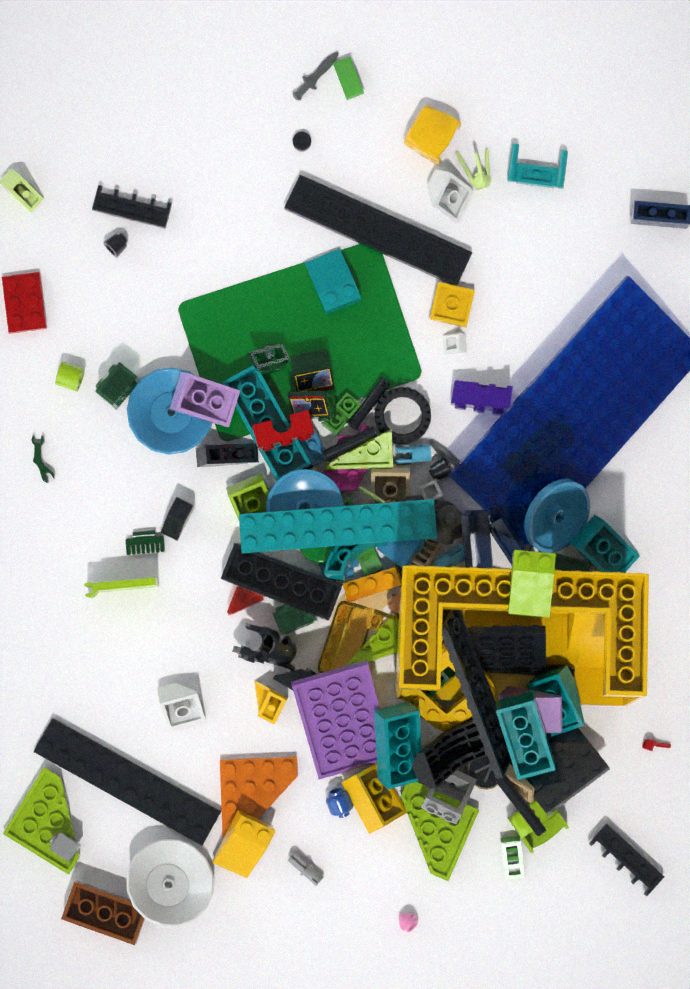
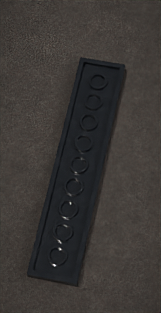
M301 174L284 207V210L450 285L458 286L473 253Z
M443 609V644L447 647L450 662L453 663L456 678L459 679L461 691L467 700V707L473 716V723L478 729L479 739L482 740L485 754L489 758L490 768L496 778H504L511 762V757L496 713L495 699L462 611Z
M54 718L51 719L33 751L202 846L221 813L217 808Z

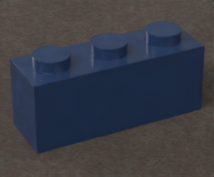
M634 201L630 224L687 229L690 225V205Z

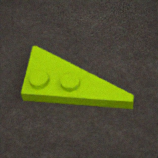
M388 430L328 461L329 463H326V470L393 468L392 430Z
M396 613L391 615L345 666L365 660L370 663L397 653L399 620Z

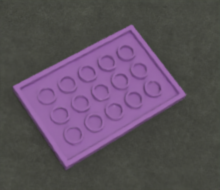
M367 660L291 682L319 780L377 763L374 710L380 709Z

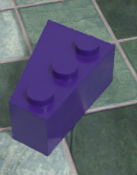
M455 380L451 405L454 406V409L458 410L473 408V411L477 413H485L486 410L492 411L493 415L503 416L510 409L513 386L507 385V388L496 387V384L483 385L478 382Z

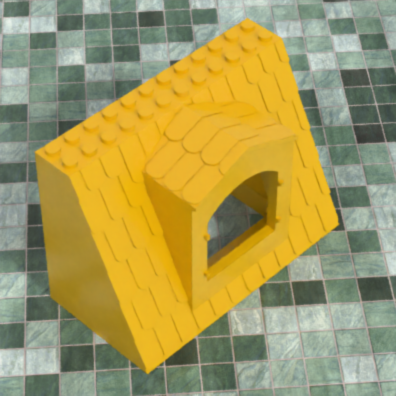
M403 566L396 657L395 699H403L401 696L403 689L438 691L432 696L434 700L458 701L464 696L459 679L456 677L440 690L443 609L461 610L467 627L475 625L481 627H491L493 625L546 626V665L574 666L575 674L573 678L576 682L581 705L628 706L647 696L649 574L555 570L550 617L548 618L508 614L512 569ZM491 673L494 681L495 695L493 697L495 701L499 700V694L507 686L528 689L526 685L537 675Z

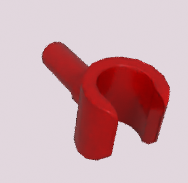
M646 739L642 748L653 751L654 746L670 748L671 744Z

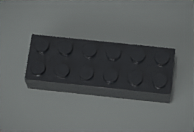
M237 543L233 545L220 578L225 582L290 607L292 606L326 621L330 620L343 587L341 583L263 553H242L241 545Z

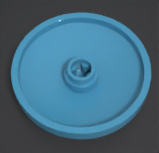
M304 469L290 472L274 484L267 498L266 512L344 506L339 488L329 477L314 470Z
M561 479L548 484L535 496L528 508L524 524L526 538L533 547L545 553H554L570 545L569 542L584 527L589 517L590 498L586 489L573 480Z

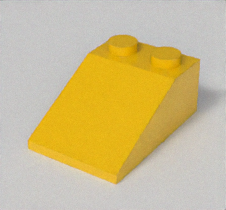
M237 810L212 863L248 878L267 850L276 830L272 825Z

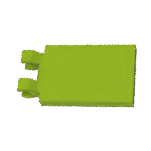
M156 577L99 583L87 582L84 586L87 588L92 587V592L85 594V596L95 598L100 592L159 587V583Z

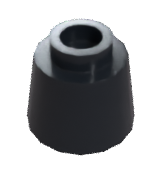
M115 233L105 240L103 244L114 257L118 258L127 247L126 243L128 240L122 233L119 235Z
M443 457L430 466L431 469L428 470L433 480L438 479L439 481L453 475Z

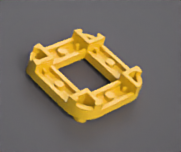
M442 644L441 672L448 666L455 672L453 663L449 659L447 647ZM488 671L487 673L485 672V675L489 683L490 689L492 691V694L494 696V681L491 673ZM403 689L401 692V696L406 702L410 701L420 710V715L427 722L442 732L462 724L472 717L471 711L467 707L465 695L448 709L447 707L443 708L425 690Z

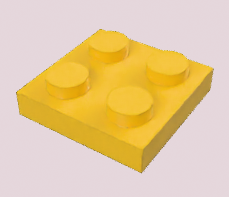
M438 282L429 320L467 328L475 290Z

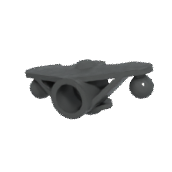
M411 495L404 497L401 502L424 500L422 495ZM441 501L435 505L437 538L432 540L453 545L455 539L463 537L462 513L453 503Z

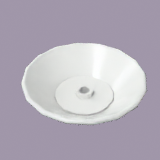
M159 839L145 845L133 857L127 871V893L133 907L146 920L162 927H180L195 921L208 908L214 893V874L207 858L194 845L180 839ZM165 882L170 883L171 887L166 888Z

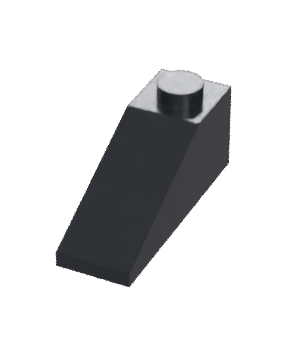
M255 443L204 445L195 448L197 467H217L259 462Z

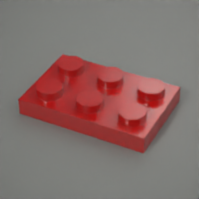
M40 272L2 277L8 333L13 334L47 329Z

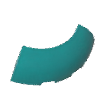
M387 542L335 546L328 556L324 575L333 580L346 581L351 564L360 554L371 548L387 546Z

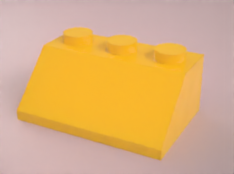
M377 763L341 782L349 793L351 801L369 834L385 827L407 813L395 788L387 789L378 780Z

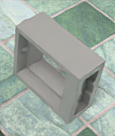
M456 770L443 782L465 793L458 809L433 797L432 795L436 788H429L421 808L456 825L477 779Z

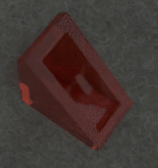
M236 587L227 613L231 616L264 601V598L251 591Z

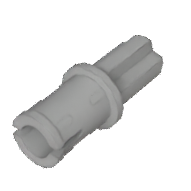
M293 853L288 859L301 872L300 875H304L314 886H317L324 878L311 866V863L308 864L297 853Z

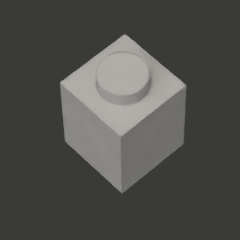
M63 831L59 835L55 833L49 842L52 844L49 849L68 862L72 860L81 846L79 842Z

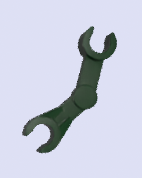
M33 435L31 439L34 445L33 462L39 468L42 480L48 483L45 479L46 474L50 473L53 479H55V475L42 462L41 447L45 443V438L41 435V442L37 444L35 443V435Z

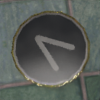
M488 756L468 763L467 775L477 779L476 787L488 790L498 786L492 778L494 772L490 768Z

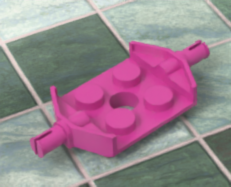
M361 424L358 433L363 431L365 424ZM354 435L339 436L337 443ZM325 468L322 474L329 477L337 485L340 492L357 491L367 468L330 470Z

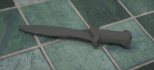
M338 52L328 56L312 75L307 78L305 76L302 77L304 84L297 91L293 92L295 100L300 101L309 88L317 89L315 87L317 80L331 68L339 55Z
M433 440L429 441L432 448L441 457L454 465L458 471L457 476L465 474L473 481L474 485L481 482L482 476L475 474L468 468L469 461L464 463L441 444Z

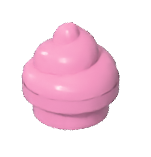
M399 913L400 928L408 933L411 932L418 924L416 915L413 913Z

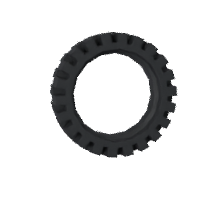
M410 387L393 388L387 391L376 405L374 417L377 429L381 434L391 430L386 425L384 419V411L387 405L393 399L399 397L409 398L420 407L422 413L421 422L413 432L407 434H398L392 431V442L398 444L415 442L429 428L431 422L429 403L415 389Z

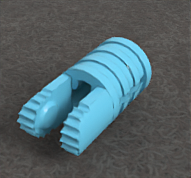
M429 444L395 447L396 453L409 452V457L396 459V464L431 461V448Z
M459 543L448 552H445L443 556L434 562V565L438 567H455L465 561L463 545Z

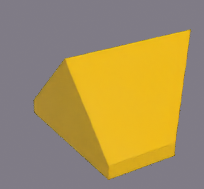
M254 680L258 705L257 716L275 724L288 698Z

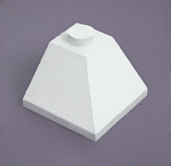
M435 169L427 185L431 206L453 222L458 223L473 189L451 172Z
M177 683L157 688L159 703L168 730L206 720L197 691Z

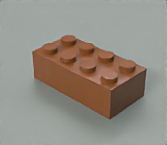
M76 880L72 886L61 920L136 945L145 918L133 907L130 899Z

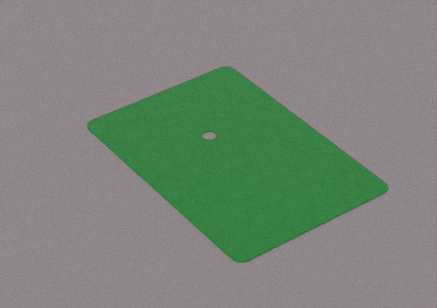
M361 244L341 250L360 293L361 301L328 315H325L304 262L186 300L178 308L199 377L222 384L223 381L256 364L288 422L291 421L290 415L293 414L289 396L324 395L327 409L335 407L346 393L356 400L368 396L381 377L386 380L385 382L388 381L391 384L387 388L390 389L417 380L421 376L422 370L384 256ZM271 345L274 347L275 352L272 356L264 354L265 346ZM327 368L331 369L334 388L303 395L297 394L294 375ZM236 408L234 409L229 427L215 424L219 437L224 441H232L250 435Z

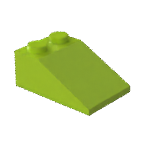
M262 473L226 487L228 497L238 520L239 514L266 512L269 489Z
M514 550L508 614L550 617L556 553Z

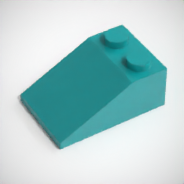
M340 248L304 262L325 315L361 301L360 293Z
M595 514L569 542L600 572L625 573L640 557L605 520Z
M567 665L537 675L526 685L530 690L562 696L561 733L585 725L576 682ZM550 733V734H551V736H555V735H558V734H561V733Z

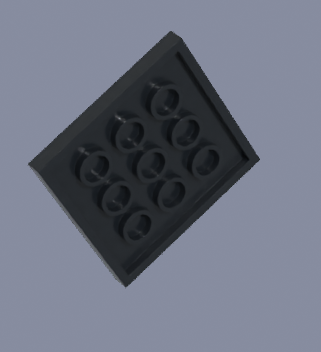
M475 625L468 627L483 670L486 673L488 671L490 673L547 672L546 626L493 625L491 627H481Z
M579 728L555 736L547 733L555 759L556 770L525 778L534 787L533 797L547 816L610 770V767Z

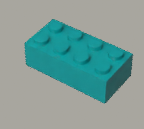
M531 691L495 701L496 713L517 779L520 780L556 770L555 759L534 692Z
M410 701L374 710L378 780L387 789L419 781L416 778L412 763L417 753L422 750L420 710Z

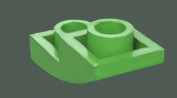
M349 56L334 62L333 65L346 99L349 100L364 94L351 57Z
M346 393L329 413V416L324 419L322 425L337 436L347 424L346 421H349L361 406V403Z

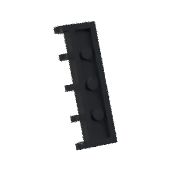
M98 185L92 211L166 229L172 208L171 202H168L167 208L154 206L155 198L151 199L150 204L136 201L137 194L133 193L132 200L118 197V189L114 190L113 195L102 193L103 186Z
M607 823L588 843L590 846L594 845L596 841L606 849L601 855L603 858L609 853L612 854L620 862L616 867L618 871L625 866L635 875L630 881L633 885L640 880L647 886L648 889L643 893L646 897L665 877Z

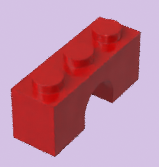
M306 410L290 415L291 427L284 433L275 431L271 420L252 425L258 449H263V452L275 449V445L281 444L282 447L291 445L293 440L300 439V441L312 439L311 435H315L309 411Z

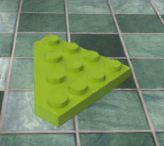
M43 767L3 832V835L69 875L80 858L79 852L77 851L72 860L68 862L49 849L52 845L49 842L55 833L59 835L63 831L76 840L64 787L59 775Z
M418 782L406 784L401 793V799L430 874L449 881L479 809L466 804L460 819L455 825L421 808L429 791L427 786ZM436 790L432 795L457 809L460 806L461 801Z

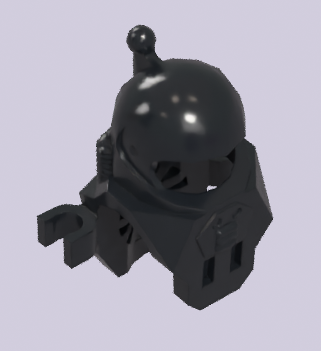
M246 623V629L260 634L262 644L256 651L243 645L241 647L234 645L232 652L240 654L238 658L255 663V661L262 664L267 662L287 668L289 671L295 670V666L291 665V662L296 656L297 646L290 636H285L281 641L278 631L266 626L260 627Z

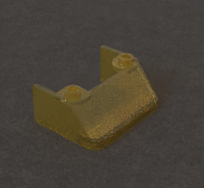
M341 601L336 608L318 662V672L324 673L344 667L366 643L369 630H378L382 626L384 618L396 621L397 617L371 607Z

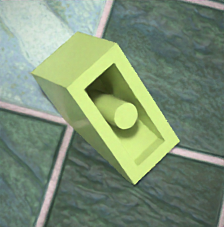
M10 169L0 180V185L29 212H32L44 200L13 169Z

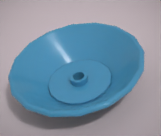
M174 367L155 370L141 378L130 393L126 409L129 427L136 439L151 451L167 455L187 452L200 444L211 429L212 422L177 411H175L173 416L168 415L181 372L192 374L190 371Z

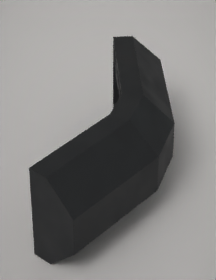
M473 719L439 734L417 753L412 767L416 778L428 788H437L457 769L487 756Z

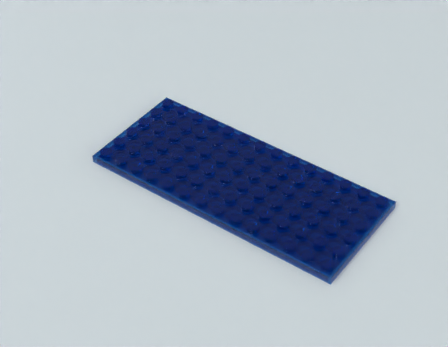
M626 275L447 476L483 510H488L489 516L495 521L504 516L525 549L531 551L533 546L526 538L524 524L528 508L535 496L548 484L561 479L573 480L585 489L689 373L690 337L630 276Z

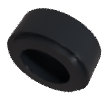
M306 132L296 133L292 140L294 148L300 152L308 150L311 146L310 135Z

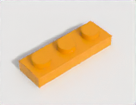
M393 567L343 583L347 601L351 602L399 587L402 580L398 567Z

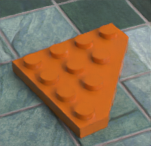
M297 757L220 760L222 838L225 837L237 810L257 819L265 813L298 777Z

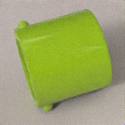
M62 361L56 375L55 385L78 392L82 384L85 368Z

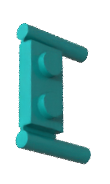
M512 144L508 182L547 188H564L568 158L567 150H561L559 169L517 163L519 144Z

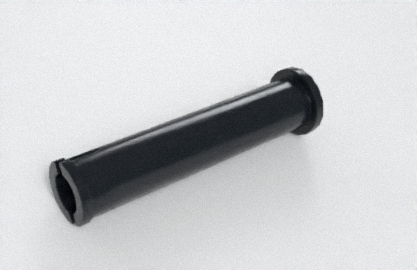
M380 378L352 418L346 421L356 431H359L358 427L391 385L388 381L385 382L384 378Z
M372 426L325 450H320L326 463H329L328 460L378 435Z

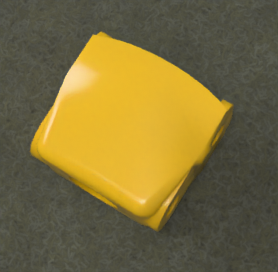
M425 105L408 131L403 143L422 157L439 165L441 162L439 156L448 147L456 129H460L461 123L452 116L438 111L429 105Z

